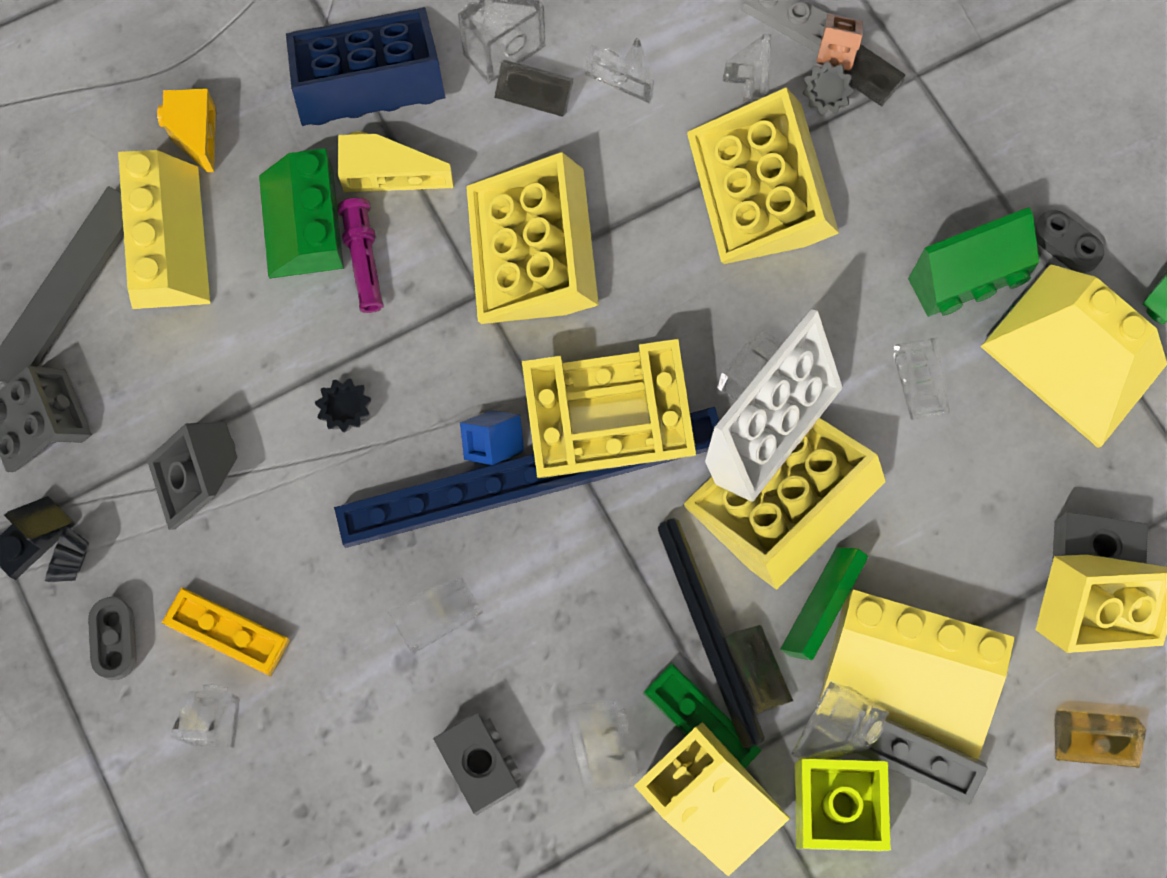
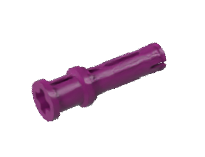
M350 198L337 205V212L343 218L345 230L342 234V240L346 247L350 249L359 310L363 313H373L380 311L384 305L372 249L376 234L375 230L370 227L368 216L371 206L369 200L365 198Z

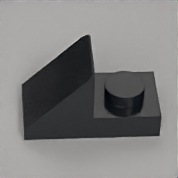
M49 496L8 511L4 516L12 525L0 535V568L10 578L16 580L59 540L65 526L73 528L76 523Z

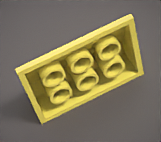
M787 87L687 132L719 256L723 264L804 248L839 234L802 105Z
M561 152L466 186L477 318L479 323L487 324L564 316L599 305L585 177L582 167Z
M819 418L753 502L716 485L711 477L683 504L749 570L777 590L886 481L878 454Z
M853 589L842 606L815 715L861 728L871 710L973 758L979 759L1007 676L1015 637Z

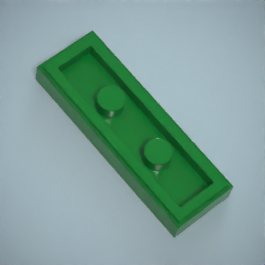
M835 548L782 644L781 651L794 658L810 661L815 658L867 562V554L859 548Z
M673 663L643 692L685 736L703 722L744 768L762 751L758 746L743 748L733 722Z

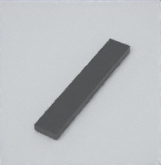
M110 186L106 188L0 345V382L4 385H7L27 366L37 367L124 237L120 191Z

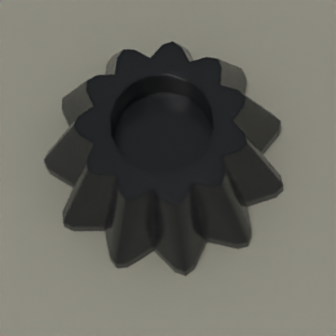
M351 378L347 379L343 384L334 379L331 388H321L322 398L315 401V405L321 409L317 418L326 421L328 429H340L345 433L351 427H360L361 421L370 415L367 408L371 403V398L364 395V385L354 386Z
M65 526L60 534L45 576L46 582L75 581L78 577L89 542L70 527Z

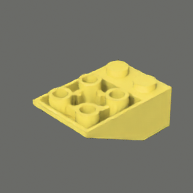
M703 722L695 727L634 785L664 820L727 876L734 872L790 819Z

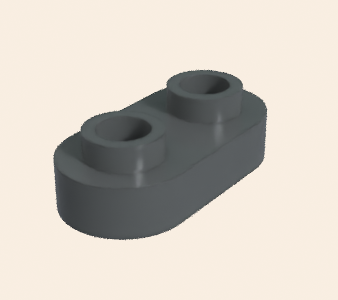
M1050 210L1044 212L1034 224L1037 244L1069 269L1080 273H1088L1094 270L1104 257L1102 242L1067 214L1058 210ZM1051 224L1060 227V231L1053 229ZM1081 246L1086 247L1091 254L1083 252Z
M115 597L103 598L93 605L88 616L90 662L92 669L99 676L108 680H120L128 676L136 664L134 614L131 607L122 600ZM119 614V622L115 626L109 627L108 620L110 616ZM120 653L122 656L120 664L112 667L110 664L112 656Z

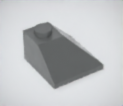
M226 422L186 423L147 458L169 530L177 529L216 496L237 460L235 443L231 438Z

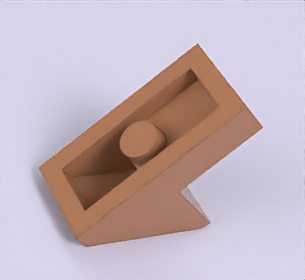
M827 14L817 63L824 65L826 61H829L834 67L842 64L844 70H851L863 36V21Z

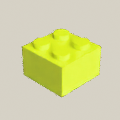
M801 759L795 762L796 849L890 851L888 761Z

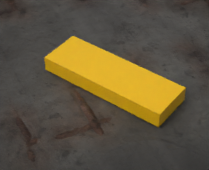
M183 587L179 590L161 622L270 677L290 642L287 637Z

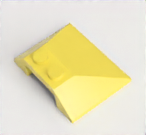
M1052 264L1043 271L980 346L1097 448L1102 447L1167 365L1160 337L1155 326L1097 277Z
M678 339L639 344V352L566 363H562L561 356L522 361L537 478L696 456Z

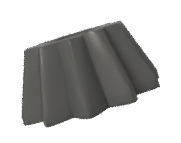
M826 61L822 68L813 66L812 75L804 78L808 87L802 93L810 98L808 106L811 108L818 107L821 115L828 110L833 114H837L840 106L849 105V95L855 91L849 84L852 75L845 74L842 64L834 67L831 62Z

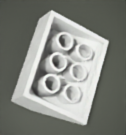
M811 309L714 427L705 460L716 485L751 502L756 499L843 388L818 311Z

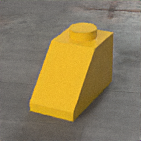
M208 89L163 90V105H158L157 108L159 126L164 127L171 141L206 172H214L216 106Z

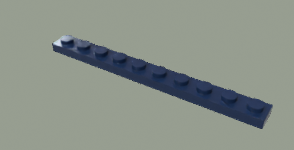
M715 407L690 413L696 454L708 452L714 427L719 422ZM533 454L334 507L342 544L345 548L678 459L537 478Z

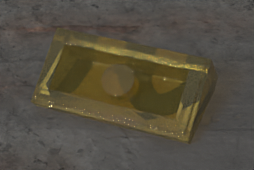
M1056 710L1054 719L1056 760L1140 768L1146 728L1138 718Z

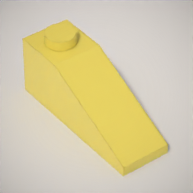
M356 131L349 135H338V177L344 192L454 188L452 170L449 163L378 134Z

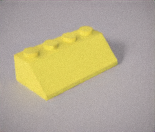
M158 150L118 152L127 288L132 309L210 304L198 166Z

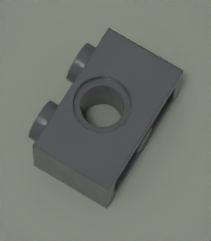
M1066 512L1054 522L1052 562L1054 556H1099L1093 549L1094 541L1104 547L1106 558L1147 564L1148 523Z
M476 713L433 738L468 805L476 816L520 790L515 781L520 779L522 775L511 755L502 758L495 744L502 739L490 718L482 722L480 716ZM478 751H486L492 757L491 767L482 774L472 772L469 767L471 756Z

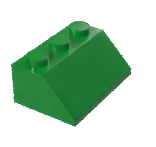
M323 148L288 153L259 175L268 277L272 279L344 269L334 172L327 150Z
M1027 207L925 247L908 280L926 315L930 317L941 312L942 316H946L959 310L963 303L975 299L976 302H982L995 295L1000 288L1009 286L1010 289H1014L1028 282L1031 279L1030 274L1039 263L1033 212L1030 207Z

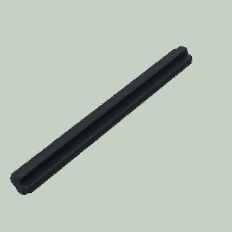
M677 518L665 520L658 526L659 535L743 748H752L761 744L765 736L681 524Z

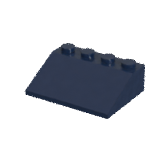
M425 7L286 33L291 89L302 126L310 124L323 125L331 120L346 117L359 118L367 113L377 111L390 112L398 110L400 107L414 104L427 105L436 100L446 98L438 56Z

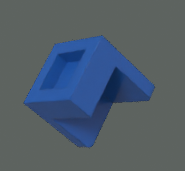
M491 410L460 422L464 460L494 465L520 454L524 450L520 414Z

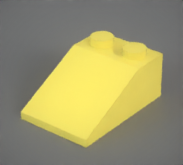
M1093 555L1054 556L1035 630L1066 653L1163 646L1167 634V567Z

